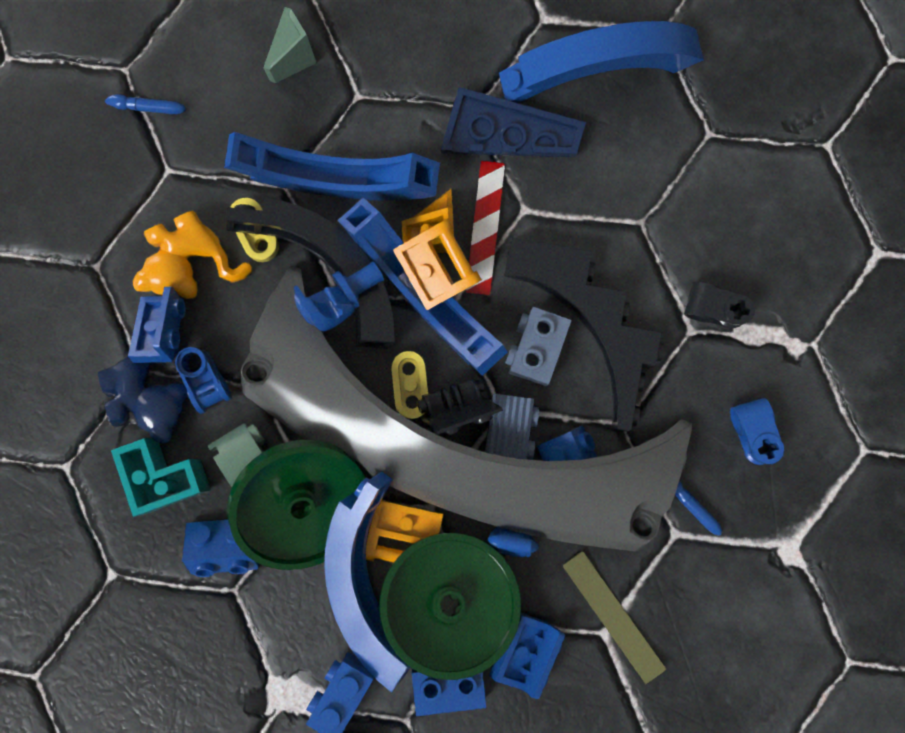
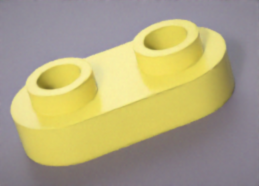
M240 198L231 205L232 208H235L236 205L245 204L255 207L256 210H262V207L251 198ZM236 232L245 252L253 260L268 262L277 255L279 250L277 237ZM266 241L268 243L267 249L258 251V244Z
M411 351L402 352L392 362L395 406L397 411L405 418L417 419L425 413L421 414L418 407L414 409L408 408L406 400L410 396H415L418 400H421L422 395L428 394L426 367L424 360L417 353ZM411 363L415 366V372L412 375L403 373L405 364Z

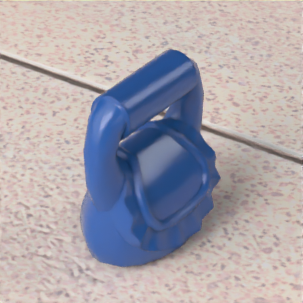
M501 527L493 529L488 537L490 546L504 556L530 557L531 553L539 550V544L532 535Z

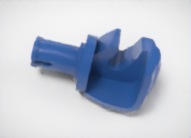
M373 261L349 277L342 276L339 271L332 274V277L337 284L336 287H326L324 290L309 297H305L296 285L294 287V301L300 315L307 323L314 325L320 331H327L341 324L355 312L354 309L360 306L357 301L359 299L358 295L377 283L384 281L382 273Z

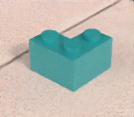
M143 438L111 450L133 517L148 514L211 491L201 459H188L167 467L160 444L153 438Z

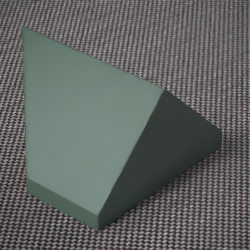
M287 7L284 8L263 67L269 80L274 83L317 63L306 32L292 9Z

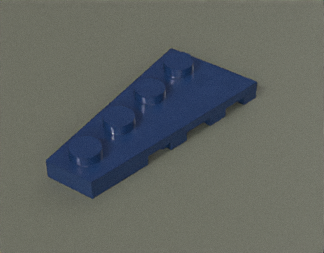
M459 87L442 143L441 153L576 157L586 122Z

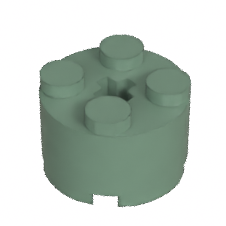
M243 423L210 443L208 448L211 451L218 450L219 454L213 458L232 487L245 466L264 452L261 446L266 441L254 424L248 427Z

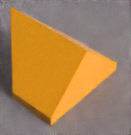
M451 189L414 217L402 221V241L404 243L446 219H449L453 227ZM439 237L431 240L437 253H447Z

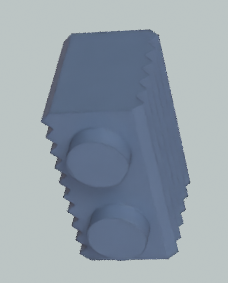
M493 394L491 401L501 406L503 411L493 414V419L489 420L485 452L515 459L533 460L535 441L529 440L530 428L537 427L539 407H533L534 399Z

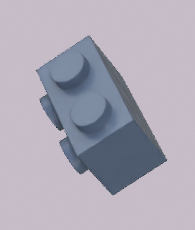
M532 307L529 315L523 313L516 332L522 334L518 346L511 345L505 364L511 365L508 373L545 387L549 385L571 320L536 307Z

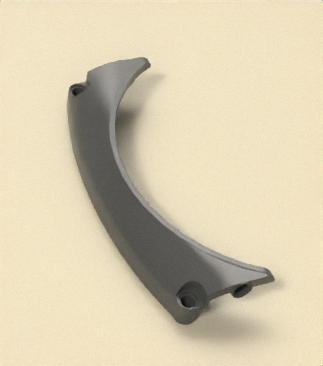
M295 266L288 267L277 288L271 293L249 341L250 353L241 368L242 392L271 416L305 440L323 441L341 448L357 463L362 473L373 478L380 472H383L393 479L390 484L391 487L427 503L477 521L555 541L633 552L640 551L656 537L662 516L671 507L687 460V448L692 431L691 422L681 419L665 433L639 446L611 455L583 460L538 461L515 459L482 452L449 441L418 426L391 409L371 393L345 367L328 344L322 331L314 325L307 323L300 315L294 301V287L297 285L306 297L302 271ZM255 377H259V378H262V379H264V380L259 381V382H254V381H251L250 379L255 378ZM633 527L638 528L643 536L638 535Z

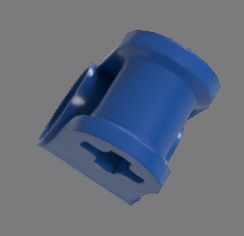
M188 347L178 353L175 360L176 369L187 389L191 403L199 414L205 413L208 407L222 400L229 401L232 399L229 386L220 374L209 352L199 348ZM198 354L202 364L198 371L192 372L188 363L193 355Z
M760 398L730 408L731 421L739 436L747 460L756 465L778 462L783 456L784 445L779 435L774 412L769 401L766 398ZM767 444L768 451L760 454L758 448Z

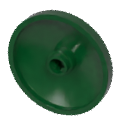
M295 440L274 446L249 462L240 472L231 488L227 503V516L232 536L246 556L263 566L279 570H298L319 565L325 562L327 534L339 502L355 492L359 484L365 479V476L357 463L345 451L327 442Z
M444 533L433 535L414 543L393 562L381 588L379 612L385 637L401 660L426 676L442 680H457L472 677L485 671L504 655L518 629L521 600L518 584L510 566L494 548L475 537L458 533Z

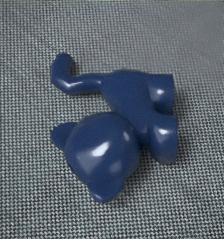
M180 344L179 347L175 349L174 358L180 352ZM126 357L114 366L99 371L98 379L103 393L108 397L115 396L114 399L105 403L108 420L112 426L119 427L125 425L130 419L129 412H132L139 428L147 431L156 442L161 444L168 443L172 438L173 427L178 423L183 409L182 403L188 393L185 385L180 383H173L168 386L152 385L146 388L145 383L150 365L163 362L133 363L129 357Z

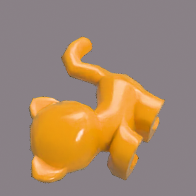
M189 211L173 219L177 230L173 232L168 231L163 224L155 225L144 231V236L148 243L154 247H160V250L146 258L143 268L137 272L133 279V286L138 292L152 291L158 295H163L164 287L172 286L179 296L190 299L196 297L198 288L197 282L193 278L191 264L187 260L189 257H213L219 277L232 283L245 279L252 272V266L244 262L237 268L231 269L227 254L220 244L219 237L200 221L196 212Z

